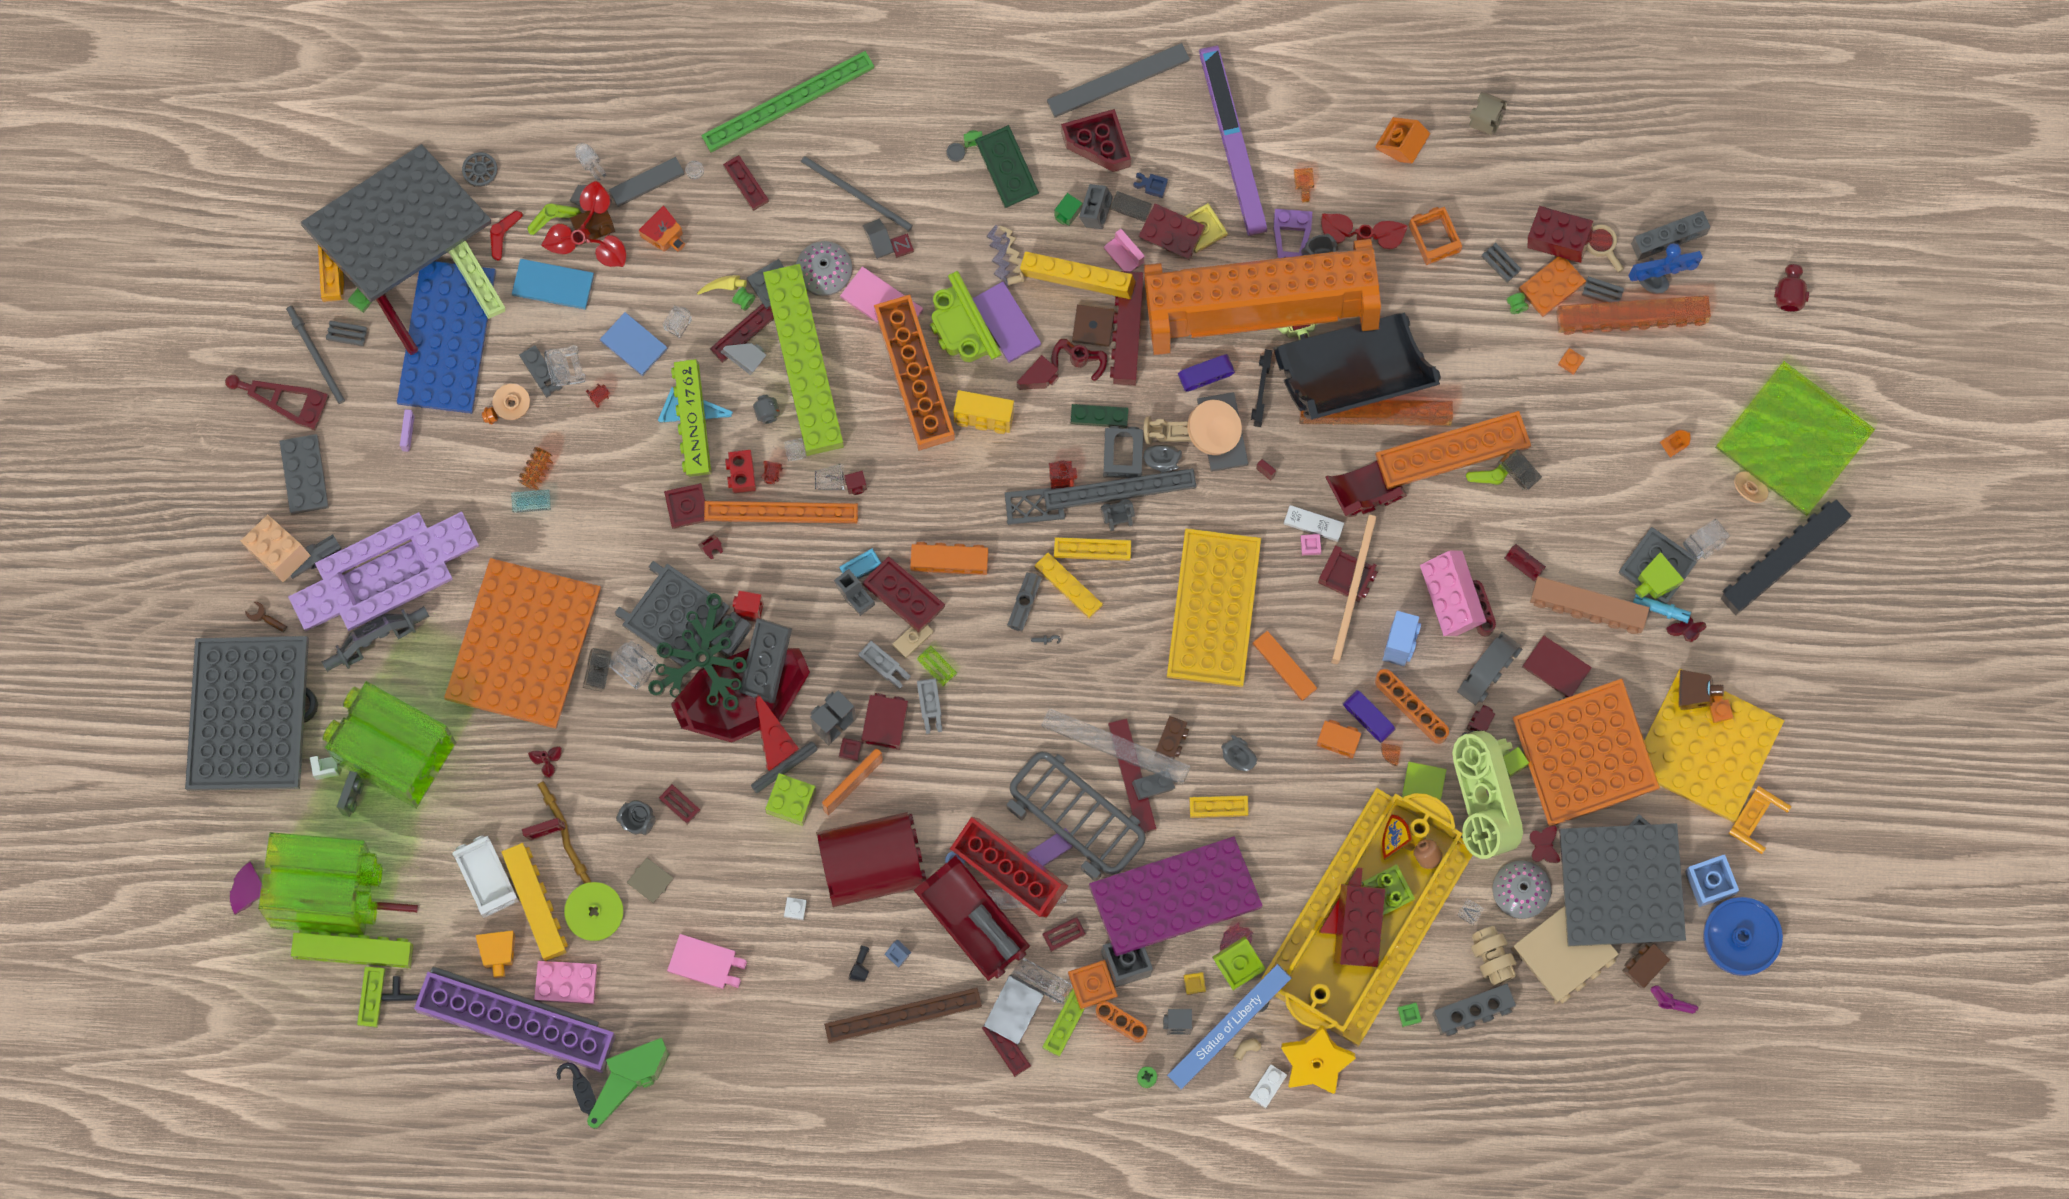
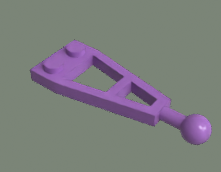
M1275 209L1273 229L1278 258L1302 256L1301 250L1305 248L1311 233L1312 211ZM1280 229L1305 231L1299 252L1283 251Z

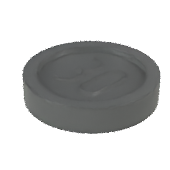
M959 143L949 145L946 151L948 159L953 162L961 161L965 156L964 147Z

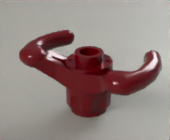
M1060 339L1055 344L1051 355V362L1054 366H1059V352L1061 349H1064L1070 355V361L1075 367L1082 368L1090 361H1100L1099 368L1091 376L1093 381H1097L1103 375L1107 366V354L1104 351H1090L1086 346L1080 344L1073 345L1068 339Z

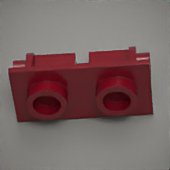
M1517 544L1512 546L1504 557L1505 560L1533 581L1546 568V566Z

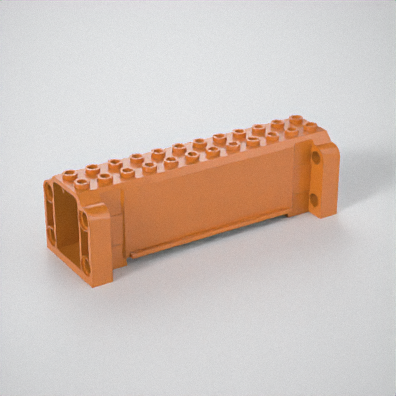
M1371 239L1353 241V251L1199 267L1163 273L1161 263L1144 265L1145 293L1153 355L1170 353V338L1186 337L1189 335L1192 338L1336 322L1338 318L1360 317L1362 331L1379 329L1381 302Z

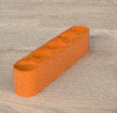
M1380 670L1375 678L1377 688L1434 743L1441 744L1445 742L1449 735L1447 725L1390 670ZM1386 676L1389 682L1382 683L1379 677ZM1399 689L1403 692V695L1397 697L1393 694V691ZM1414 703L1417 709L1410 710L1407 704ZM1427 716L1431 722L1425 724L1421 721V717ZM1435 730H1442L1445 736H1436Z

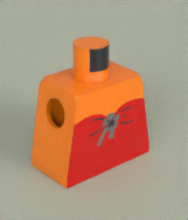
M664 205L639 229L641 238L664 252L671 246L679 252L685 246V243L680 239L683 234L682 228Z

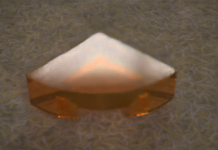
M1382 743L1381 752L1384 759L1389 764L1397 767L1401 747Z

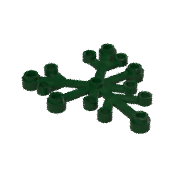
M712 593L706 599L709 612L705 629L699 621V615L695 611H690L686 615V619L692 623L702 639L701 648L691 630H685L682 633V638L688 642L694 652L675 649L666 642L660 643L657 646V654L660 657L666 659L674 656L692 661L680 669L658 664L655 668L656 673L660 676H669L661 681H651L648 690L652 695L660 696L664 693L665 688L673 683L670 695L676 698L678 695L674 696L673 691L678 689L679 694L681 693L683 676L698 666L704 668L713 681L707 702L712 706H716L719 703L718 692H720L724 698V708L734 711L739 707V700L734 695H731L726 687H731V689L738 691L742 688V682L737 678L727 679L719 677L711 664L732 668L736 673L745 672L748 665L746 660L741 657L730 660L714 656L721 650L729 649L732 646L731 640L727 637L721 638L719 643L709 649L712 640L727 630H734L736 627V622L731 618H727L722 625L713 630L717 609L722 606L723 600L718 594ZM714 599H718L717 605L712 604ZM691 614L696 615L694 620L689 619ZM732 621V627L727 628V622ZM687 633H691L690 639L685 638ZM724 640L729 641V644L726 647L722 645ZM664 648L669 649L667 654H663ZM705 655L706 660L701 662L700 656ZM739 662L743 663V667L741 669L737 668V664ZM661 666L665 668L663 673L658 671ZM735 681L739 682V686L737 688L733 687V683ZM657 685H660L661 688L659 692L654 690ZM712 696L716 697L715 703L710 702ZM731 700L735 701L733 707L729 706V701Z

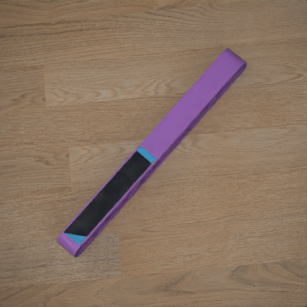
M1216 45L1199 49L1203 71L1247 234L1252 236L1267 232V225L1219 47Z

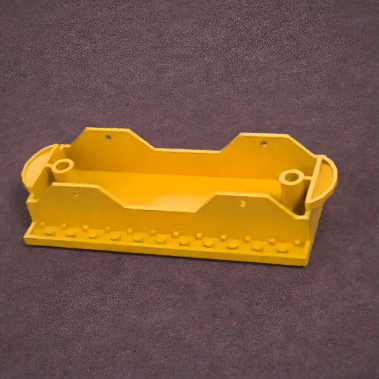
M1376 788L1261 978L1262 980L1277 964L1292 977L1275 997L1286 1003V1007L1292 1017L1302 1025L1316 1030L1323 1025L1326 1030L1330 1029L1359 1047L1473 856L1467 850L1461 838L1463 833L1455 829L1452 813L1439 799L1428 794L1414 793L1404 798L1395 793L1392 797ZM1391 814L1400 816L1408 823L1413 838L1411 843L1415 844V847L1422 840H1433L1436 842L1442 852V859L1437 867L1432 869L1421 867L1414 856V850L1410 851L1404 847L1384 860L1382 840ZM1415 830L1421 831L1422 834L1416 833ZM1397 864L1415 899L1383 915L1378 967L1340 965L1335 963L1336 935L1319 933V930L1340 896L1341 884H1348L1349 879L1358 867L1363 868V882ZM1315 994L1322 995L1323 999H1317Z

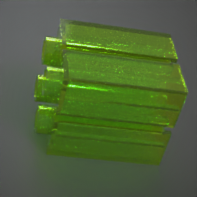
M366 681L361 689L353 687L347 694L343 703V707L348 709L347 712L349 714L347 718L343 717L341 722L333 720L326 728L323 735V740L327 742L325 749L337 765L348 771L358 773L362 779L417 809L435 779L430 776V772L434 770L439 773L457 742L446 725Z
M269 832L264 867L270 868L271 874H263L258 909L271 928L365 935L366 924L375 925L377 902L372 901L371 886L380 887L383 867L381 863H377V854L369 851L364 840Z

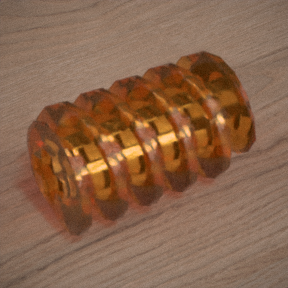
M534 447L533 451L535 453L530 454L531 460L526 461L527 466H524L522 469L524 473L519 474L521 480L517 481L530 489L539 490L535 484L543 483L539 477H546L543 470H550L546 464H553L554 462L550 459V457H553L552 454L539 447Z

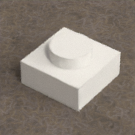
M787 897L784 918L804 921L807 900Z

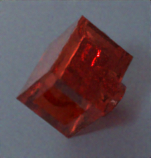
M1061 460L1049 463L1051 489L1074 487V479H1077V470L1072 468V461Z

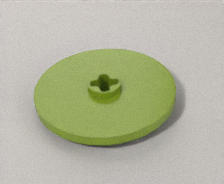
M599 882L585 883L578 886L569 895L564 910L565 920L570 930L578 937L589 941L603 940L611 936L619 928L623 919V904L617 892L610 886ZM597 906L599 908L597 910L598 916H590L591 911L589 908Z

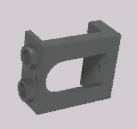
M1119 426L1105 428L1103 477L1133 478L1141 476L1143 429L1138 427L1120 429ZM1115 437L1133 438L1132 466L1113 465Z

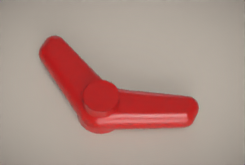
M516 210L492 225L490 240L492 258L494 260L500 261L502 259L505 232L523 217L522 212Z

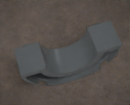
M1501 632L1500 636L1496 637L1457 691L1475 706L1479 701L1483 703L1489 695L1486 691L1492 682L1497 683L1502 676L1500 671L1504 667L1508 668L1514 660L1512 657L1517 658L1523 650L1520 648L1521 645L1504 632Z

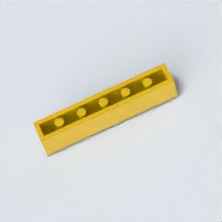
M1026 251L1020 266V270L1025 277L1131 299L1136 284L1132 274Z
M521 843L501 851L544 961H548L566 954L565 947H568L565 936H560L558 930L561 929L558 919H553L551 912L554 911L551 901H546L544 896L547 890L543 882L539 883L537 876L540 873L537 865H532L530 858H533L530 847H525Z

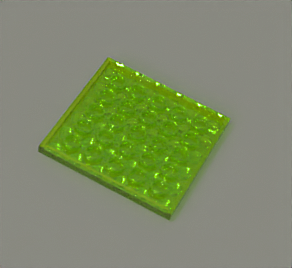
M1783 361L1715 448L1804 515L1808 516L1869 439L1875 428Z

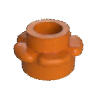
M485 407L484 412H482V418L485 423L493 425V422L498 421L497 413L493 407Z

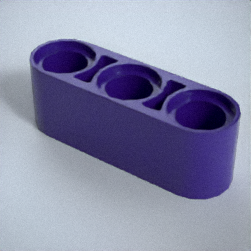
M1225 354L1180 371L1178 376L1184 391L1189 392L1230 377L1235 373L1229 355Z
M1356 690L1343 702V706L1380 743L1396 730L1394 725L1359 690Z

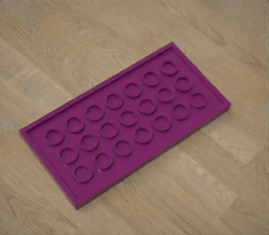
M1234 836L1089 883V889L1116 956L1262 909L1263 906Z

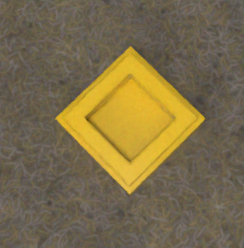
M1203 972L1183 975L1186 995L1206 992Z

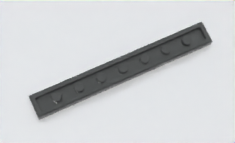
M1181 43L1047 99V103L1054 118L1189 62L1190 58Z
M1192 468L1044 491L1043 495L1046 511L1194 489L1197 485Z

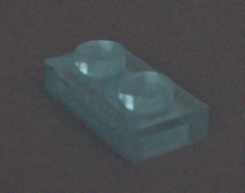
M549 489L511 493L513 513L551 510Z

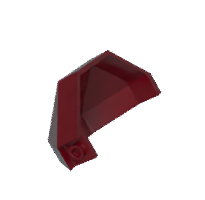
M750 648L725 659L733 660L736 657H741L747 662ZM799 648L787 649L775 703L764 701L779 722L783 720L810 674L805 658ZM739 662L737 664V668L741 669L743 667V663ZM712 664L719 677L727 679L737 678L742 682L744 672L736 673L732 668ZM704 668L696 673L671 703L681 729L731 743L760 731L756 698L739 692L740 690L735 691L731 687H726L729 693L739 700V707L736 710L729 711L724 708V698L720 692H718L719 703L716 706H712L707 702L713 681ZM735 681L733 683V687L737 688L739 686V682ZM712 696L710 702L715 703L716 697ZM731 700L729 701V706L733 707L735 701Z

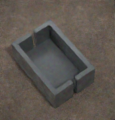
M839 690L835 693L831 692L825 698L826 703L821 707L819 705L815 707L810 716L813 731L828 746L841 735V732L835 727L836 724L845 731L856 720L854 705Z

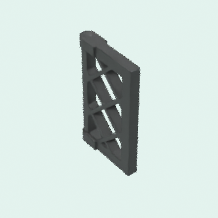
M1061 487L1005 492L1008 525L1064 520V508L1058 509L1059 514L1048 515L1049 511L1044 512L1037 507L1044 498V491L1061 489ZM1028 496H1041L1035 504L1027 499ZM1021 497L1022 499L1016 506L1011 503V498ZM1024 500L1033 506L1027 514L1018 508ZM1034 508L1043 514L1042 516L1035 517L1028 516ZM1017 510L1024 517L1013 519L1012 514Z

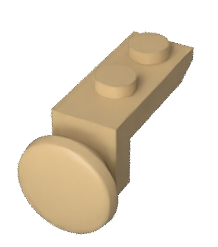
M1147 416L1143 426L1145 442L1152 444L1153 438H1157L1160 442H1192L1188 434V422H1166L1164 419L1152 421L1151 416Z

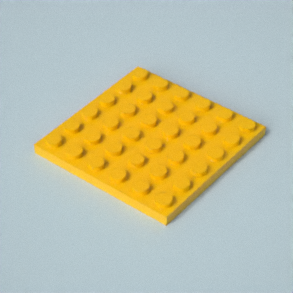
M1679 669L1644 740L1659 786L1735 823L1785 720L1724 691L1722 699L1729 700L1733 719L1713 723L1709 706L1681 710L1679 707L1680 670L1682 669Z

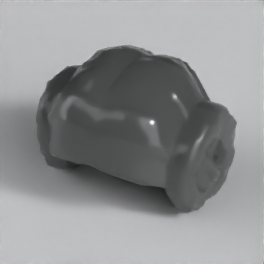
M1325 234L1310 239L1306 243L1305 248L1301 250L1302 256L1337 252L1339 248L1336 240L1330 234Z
M634 800L630 803L625 802L616 816V820L621 824L622 828L635 835H647L656 822L653 809L648 804L639 800Z

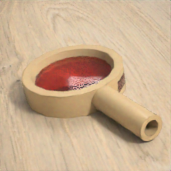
M1606 225L1593 226L1587 250L1597 257L1607 256L1618 273L1624 270V267L1613 253L1617 244L1615 232Z

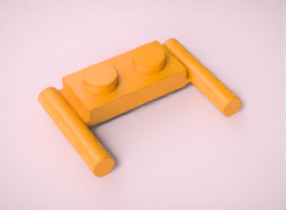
M1758 786L1729 831V834L1760 854H1763L1766 847L1751 839L1750 835L1770 803H1773L1787 813L1792 806Z

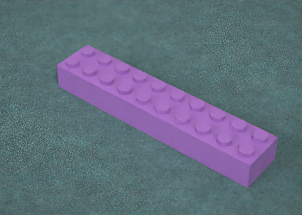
M427 972L414 1007L417 1013L600 1073L604 1071L607 1063L606 1059L609 1057L616 1037L614 1032Z

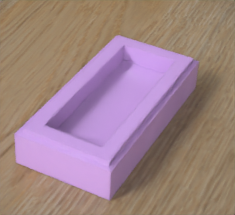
M405 409L400 448L406 452L410 451L415 418L412 410Z

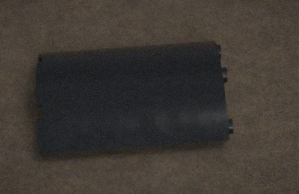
M1405 312L1380 318L1379 329L1362 331L1360 323L1273 347L1279 370H1284L1287 378L1284 379V383L1294 404L1299 411H1304V416L1310 420L1440 385V372L1436 369V366L1430 365L1425 360L1423 352L1419 351L1409 328V317Z

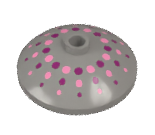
M820 241L807 246L797 259L796 264L801 266L806 290L815 295L828 296L841 291L848 284L852 275V262L849 254L844 248L833 242ZM821 262H826L827 265H826V266H821L820 263H821Z
M1514 861L1499 870L1493 881L1492 892L1497 906L1505 914L1518 919H1527L1538 915L1545 909L1551 897V884L1547 874L1538 865L1528 861ZM1525 884L1527 889L1522 890L1520 885Z

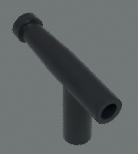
M393 976L392 993H382V1001H415L420 993H400L401 977Z

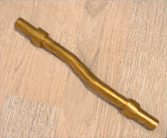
M544 781L540 782L537 786L544 796L543 800L546 806L550 807L555 818L565 822L566 829L561 830L564 849L575 867V873L577 876H580L584 884L592 882L587 874L586 866L580 862L571 846L567 822L556 804L557 800L554 794L550 793Z

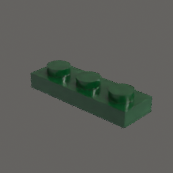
M1072 404L1070 424L1127 428L1128 408Z

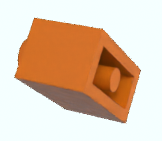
M1334 720L1324 721L1316 746L1353 759L1361 733L1354 727L1347 726L1345 728L1340 726V723Z

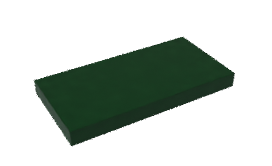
M1009 125L975 139V143L1004 208L1039 194Z

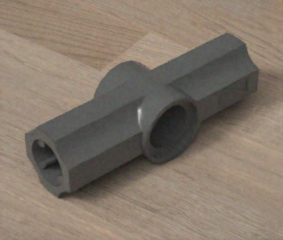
M333 534L316 545L311 544L305 547L311 556L290 575L291 578L294 579L309 569L317 568L316 562L342 549Z
M1026 572L1007 624L1013 630L1023 632L1042 577L1037 574ZM1026 598L1030 603L1024 606L1019 601Z

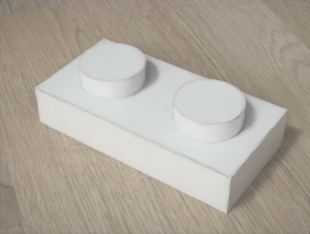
M1270 1064L1249 1098L1266 1109L1287 1077V1074Z

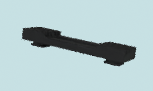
M1265 349L1264 356L1260 354L1259 366H1262L1257 406L1256 409L1252 408L1251 420H1254L1255 427H1261L1265 405L1262 404L1266 373L1269 374L1273 350Z

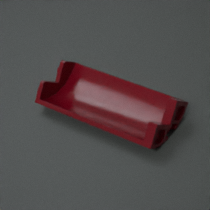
M956 855L913 890L988 981L994 976L998 979L1006 972L1004 968L1013 960L1020 961L1027 955L1025 951L1030 947L1029 943ZM981 904L991 914L994 921L1006 935L1020 948L1008 960L1001 955L994 943L968 916Z

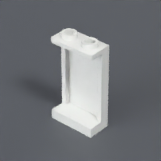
M479 836L473 840V843L467 846L463 844L455 848L456 851L453 852V856L483 918L519 902L488 836Z

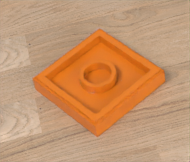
M1105 960L1068 971L1080 1010L1118 997Z

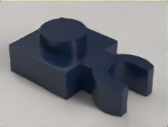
M1142 173L1136 174V178L1141 179L1142 182H1134L1133 187L1137 189L1144 187L1146 188V194L1163 198L1168 183L1167 178L1153 174L1146 178Z

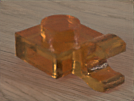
M1313 168L1294 169L1295 189H1301L1302 203L1309 202V188H1314Z

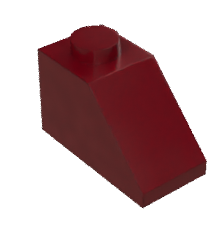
M1041 355L1017 381V388L1019 390L1045 389L1049 385H1054L1059 379V369Z

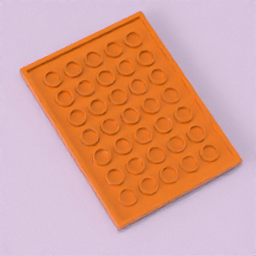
M490 558L444 699L557 729L601 586Z

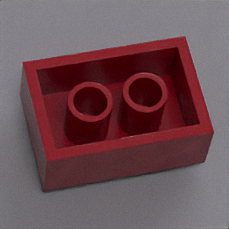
M1539 206L1528 235L1527 248L1581 263L1593 232V220Z

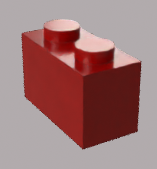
M739 591L738 596H734L733 599L734 612L741 618L756 622L757 618H761L764 605L762 595Z

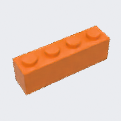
M916 542V544L911 546L910 568L911 571L987 575L988 548H985L984 545L965 547L966 545L964 544L946 546L945 543L927 545L925 542Z

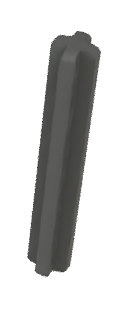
M809 742L753 782L751 787L754 792L759 793L773 783L779 773L784 775L818 750L815 743Z

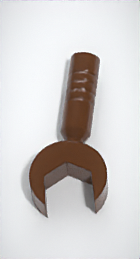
M254 602L259 607L256 614L250 615L245 611L248 619L253 622H259L263 619L264 622L281 632H284L287 628L286 625L273 617L265 615V608L259 602Z

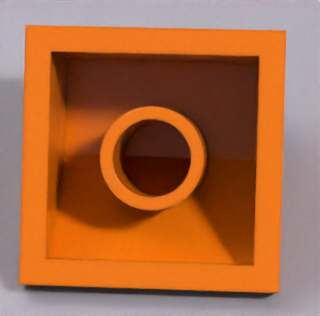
M1393 117L1375 148L1399 162L1412 164L1431 133L1418 120Z

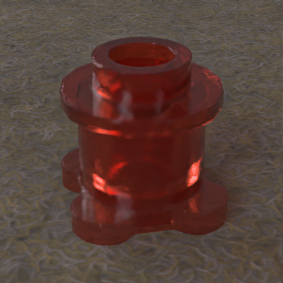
M598 383L597 387L593 390H586L587 396L596 408L600 407L598 404L603 400L609 399L608 395L610 392L604 384L600 386Z
M764 461L765 470L761 478L764 479L765 483L774 485L775 482L780 481L778 476L779 472L783 470L782 464Z

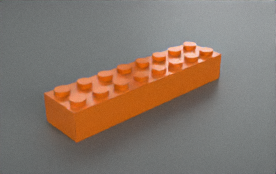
M910 294L874 305V312L918 451L955 440V434Z

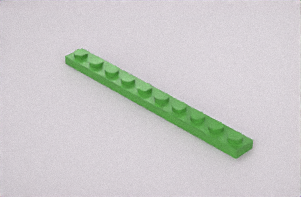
M866 51L702 134V139L710 153L873 70L874 65Z

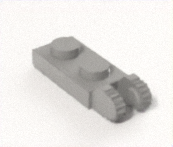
M872 641L858 654L863 661L899 689L903 685L892 675L897 671L906 680L911 677L900 667L899 663Z
M936 678L917 681L922 720H924L926 734H930L931 731L928 720L931 718H936V729L938 732H942L940 719L942 716Z

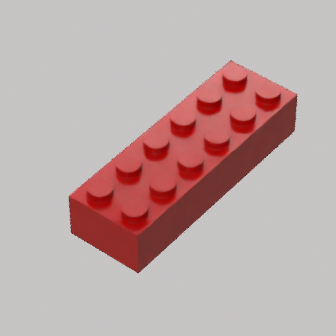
M971 817L950 847V850L1039 917L1047 918L1069 886L979 818Z

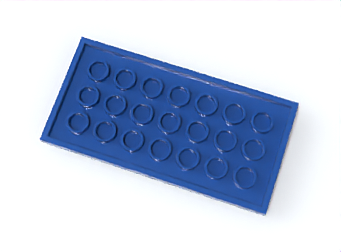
M434 261L419 271L408 332L416 344L418 352L410 355L405 350L397 397L398 405L473 414L488 318L456 264ZM481 267L494 287L496 270Z

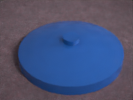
M1737 897L1722 902L1710 913L1704 925L1703 942L1708 956L1720 969L1737 976H1750L1764 971L1776 960L1782 947L1783 934L1778 918L1768 906L1752 898Z

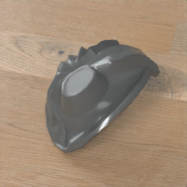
M1665 275L1639 281L1648 292L1654 294L1663 293L1669 288V281Z
M1156 445L1148 447L1144 451L1143 458L1149 467L1159 470L1161 473L1171 472L1174 469L1180 468L1176 464L1182 457V451L1170 445Z
M1231 735L1232 740L1223 743L1221 746L1223 758L1231 767L1237 770L1248 771L1253 769L1257 764L1256 755L1248 748L1246 741Z

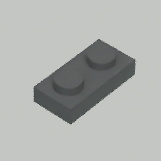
M1169 770L1132 782L1138 800L1175 789Z

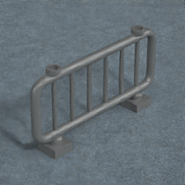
M1048 752L1036 753L1011 781L1010 793L1017 801L1015 802L1011 799L1006 804L1007 809L1022 821L1027 815L1025 810L1027 808L1089 859L1091 863L1085 861L1081 865V870L1092 880L1098 881L1101 877L1100 869L1111 875L1121 872L1145 843V832L1138 826L1140 821L1133 815L1127 817L1064 765L1066 760L1061 755L1057 754L1054 757ZM1045 759L1050 762L1052 767L1027 796L1024 797L1017 789L1018 784L1039 760ZM1057 768L1067 776V779L1042 808L1039 809L1028 799L1051 772ZM1071 780L1082 791L1057 820L1054 821L1043 811ZM1086 792L1097 803L1069 834L1058 823ZM1101 804L1112 815L1084 846L1073 835ZM1116 817L1127 827L1105 853L1098 858L1088 847L1112 819ZM1128 830L1134 831L1138 835V840L1115 867H1110L1104 863V858Z

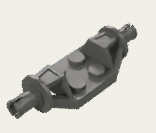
M423 606L411 614H406L404 609L401 610L403 614H383L351 631L341 648H339L338 644L335 646L337 654L321 661L324 668L329 672L343 664L346 665L347 669H350V665L364 659L359 650L361 646L363 648L369 646L374 639L387 636L391 630L394 631L398 640L412 631L416 633L414 629L415 624L430 617L427 610Z

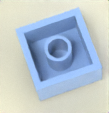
M1725 854L1692 865L1685 870L1699 907L1734 896L1739 892Z

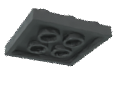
M1651 527L1618 573L1636 586H1640L1639 575L1661 552L1685 580L1699 559ZM1679 587L1658 597L1656 600L1667 604Z

